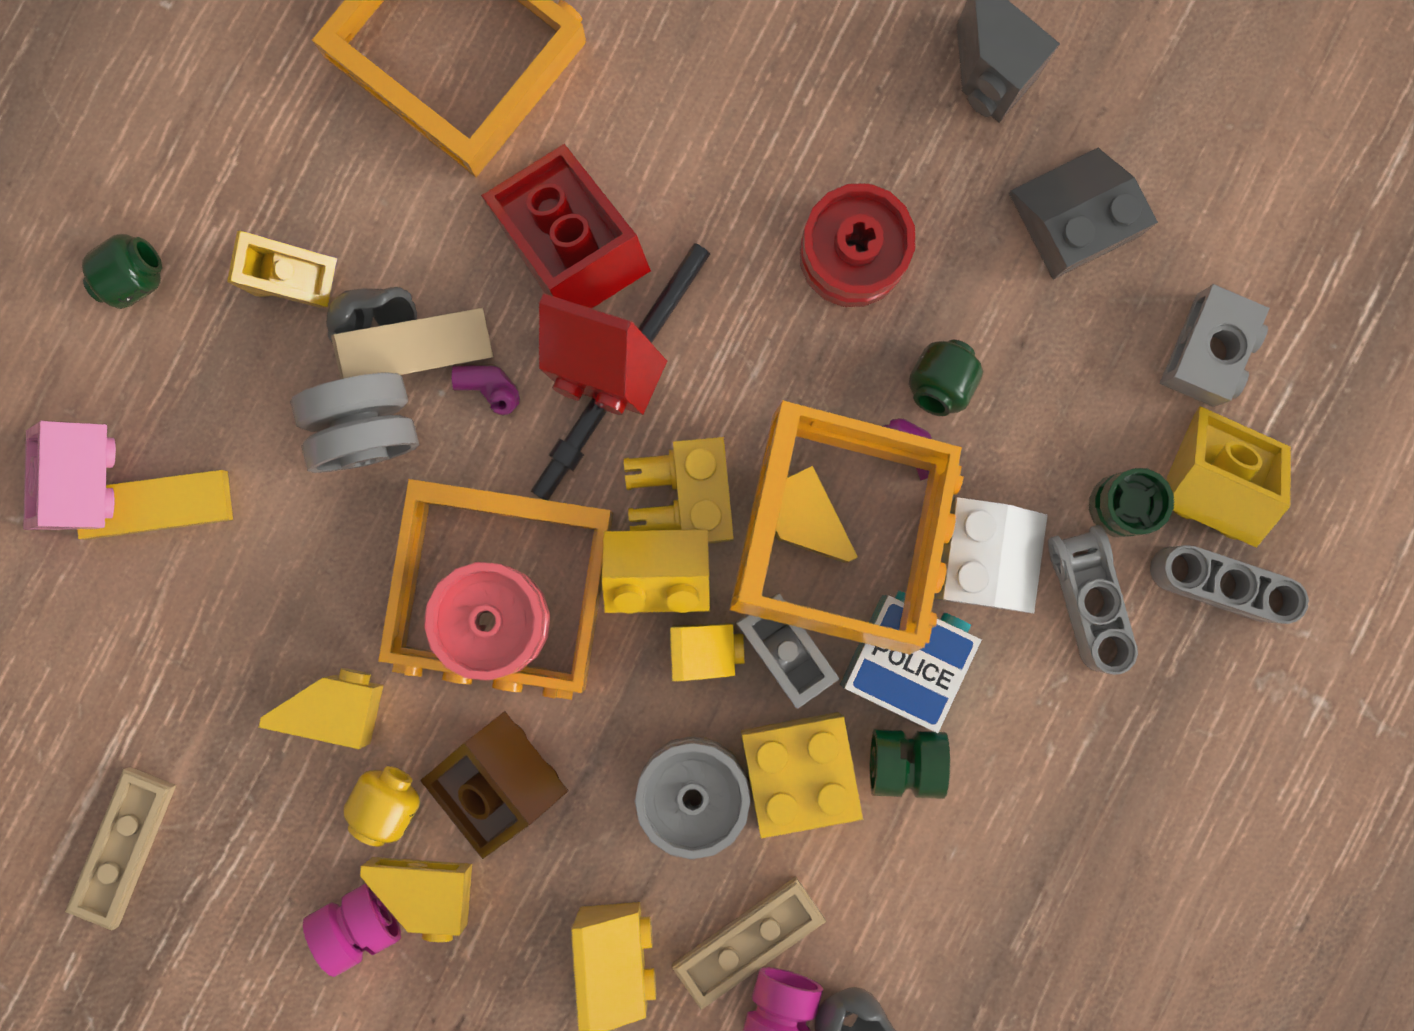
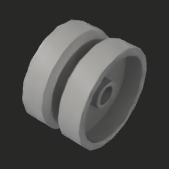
M398 373L354 376L324 383L293 396L290 403L296 426L310 432H317L309 436L301 446L307 471L323 473L359 468L415 450L420 444L414 421L402 415H393L399 412L408 402L403 377Z
M690 736L672 740L653 753L641 772L635 805L639 824L653 844L669 855L693 860L716 855L735 841L746 824L750 796L744 769L734 754L715 740ZM690 789L698 790L701 793V804L692 806L690 799L683 802L684 793Z

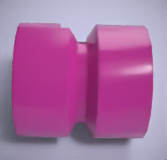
M366 883L345 894L342 897L341 906L331 902L303 919L304 936L314 959L324 972L333 977L359 964L363 959L364 951L375 955L401 939L398 920Z
M771 967L759 969L752 994V1000L757 1005V1010L747 1012L742 1031H811L806 1021L816 1018L823 993L822 986L805 976L791 971Z

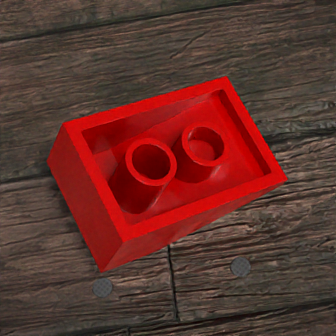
M565 144L481 195L528 269L547 295L592 309L651 272L636 233Z

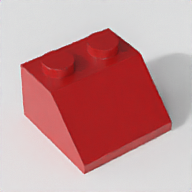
M543 293L539 302V369L554 381L552 389L565 397L580 401L582 395L596 399L594 403L597 406L616 415H623L625 409L644 415L666 366L667 360L632 321Z

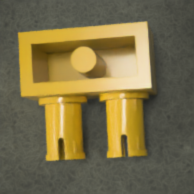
M724 437L674 441L673 449L669 450V455L623 458L624 471L626 473L642 471L641 474L625 475L627 490L672 485V490L677 489L678 500H673L674 505L636 509L628 508L630 522L647 521L645 525L629 526L630 531L708 530V543L734 540Z

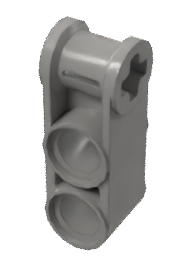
M1095 525L1090 527L1089 533L1063 540L1059 536L1049 538L1048 547L1051 562L1060 581L1066 608L1083 663L1091 670L1111 675L1122 674L1130 670L1138 656L1137 644L1113 565V553L1105 530L1102 526ZM1088 549L1086 554L1073 557V553ZM1092 588L1100 591L1104 599L1102 610L1094 616L1087 611L1084 603L1086 594ZM1111 637L1117 645V655L1112 662L1104 664L1099 657V645L1105 638Z

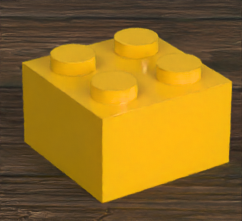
M834 712L741 730L761 839L863 820L845 719L842 714Z

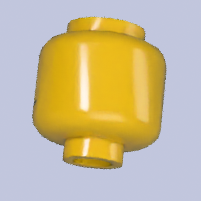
M386 766L383 771L369 770L359 777L343 808L344 819L349 824L348 831L354 838L364 844L381 847L385 843L398 841L405 834L420 805L419 795L411 785L413 780L410 775L396 767Z

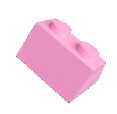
M40 421L26 430L23 530L105 528V518L111 519L114 513L113 488H106V468H113L116 453L115 439L107 437V425Z

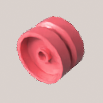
M476 562L455 569L437 584L426 606L424 628L432 652L447 669L468 679L492 680L521 671L538 657L548 638L550 612L544 593L529 576L510 566ZM492 612L496 623L494 628L487 632L484 631L487 625L479 623L482 613Z

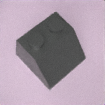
M967 0L956 24L962 92L968 96L967 100L976 112L984 117L992 116L1000 123L1038 79L1060 43L1009 0Z
M1100 148L1081 155L1009 192L1053 280L1141 237L1158 223L1135 177Z

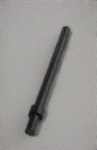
M696 243L693 244L638 327L651 343L710 256V253L705 248ZM592 398L565 440L563 441L559 438L549 453L552 459L531 490L532 493L541 499L549 500L567 471H574L583 458L584 454L581 450L607 412L594 403L596 399Z

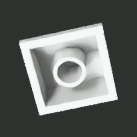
M960 497L952 499L950 513L956 516L955 528L949 543H944L941 562L946 563V577L941 591L934 594V599L1034 613L1047 514L1008 504Z

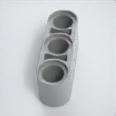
M1182 545L1163 548L1154 555L1151 561L1150 572L1152 579L1164 590L1259 622L1280 624L1297 622L1308 609L1309 598L1301 583L1294 579L1196 546ZM1178 555L1183 557L1188 564V574L1181 582L1176 580L1171 570L1172 562ZM1226 572L1231 573L1236 582L1235 591L1229 598L1222 593L1220 588V580ZM1275 588L1280 591L1283 597V606L1277 613H1274L1269 605V595Z

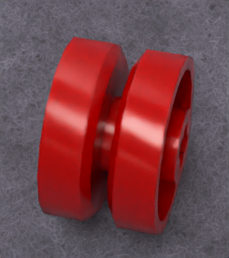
M870 183L846 184L829 191L812 208L800 242V267L808 285L824 300L842 307H865L884 299L900 282L908 269L916 249L915 225L907 207L892 192ZM858 243L862 246L864 252H856V245L849 247L848 244Z

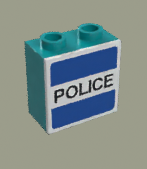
M898 590L895 598L889 595H882L869 623L899 630L906 593ZM944 612L941 619H937V625L931 630L929 643H925V648L910 655L859 642L840 686L938 733L981 643V639L968 633L971 624Z

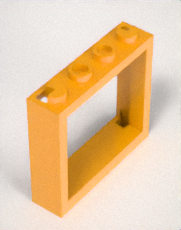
M344 0L312 39L326 60L474 177L480 174L586 43L583 24L581 23L583 19L567 2L560 0L556 4L552 0H517L557 32L469 139L349 44L384 0Z
M782 400L771 420L730 610L909 655L925 648V643L930 641L932 628L937 625V614L931 612L934 594L941 591L946 577L947 567L946 563L941 562L944 543H949L955 528L956 516L950 513L953 495L959 493L964 476H960L962 466L959 465L962 447ZM796 436L929 471L899 630L761 596Z
M408 479L378 661L392 663V672L403 673L407 676L422 677L424 668L443 671V681L472 684L473 679L464 678L447 669L431 650L406 647L429 505L431 504L594 530L571 672L526 666L521 671L493 679L492 688L510 692H522L523 684L543 687L542 696L554 699L572 700L573 692L582 693L585 691L602 589L604 531H611L614 513L606 509Z

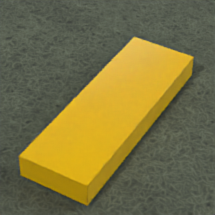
M216 470L106 485V488H113L114 491L113 517L111 519L105 518V528L77 529L78 539L87 540L233 520L228 471Z

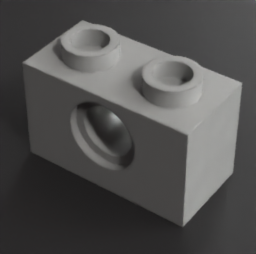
M1215 284L1198 293L1159 384L1213 407L1229 402L1232 398L1236 399L1242 393L1248 381L1249 372L1244 369L1250 354L1256 353L1266 338L1268 326L1263 323L1270 308ZM1212 337L1218 338L1224 343L1226 347V357L1224 360L1217 358L1212 353L1210 348Z
M775 594L771 597V599L785 602L780 594ZM748 614L736 622L797 709L839 680L837 674L804 628Z

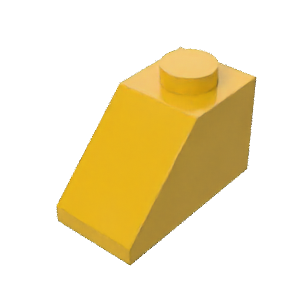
M813 466L788 477L775 530L777 540L843 563L858 558Z
M732 623L677 625L670 628L672 681L735 676V664H744L743 634H733Z
M341 668L339 676L332 675L321 678L262 716L258 728L361 749L371 744L384 685L369 682L371 677L369 673Z
M372 857L361 866L360 877L407 932L422 933V939L428 942H449L453 940V936H460L468 925L472 864Z

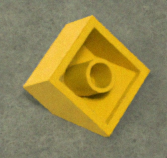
M1199 406L1194 413L1167 475L1166 481L1169 483L1174 495L1173 511L1183 518L1194 519L1214 528L1227 538L1240 540L1257 548L1290 507L1291 447Z
M708 530L604 531L602 588L605 613H685L690 611H709Z
M640 902L581 906L571 929L578 1030L609 1031L646 1018L647 1001L656 1000L654 968L645 969L644 949L652 948L651 917H641Z

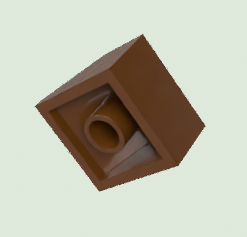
M506 711L464 742L420 780L482 859L531 825L569 791L559 779L555 769L546 763L527 739L523 729L514 723Z

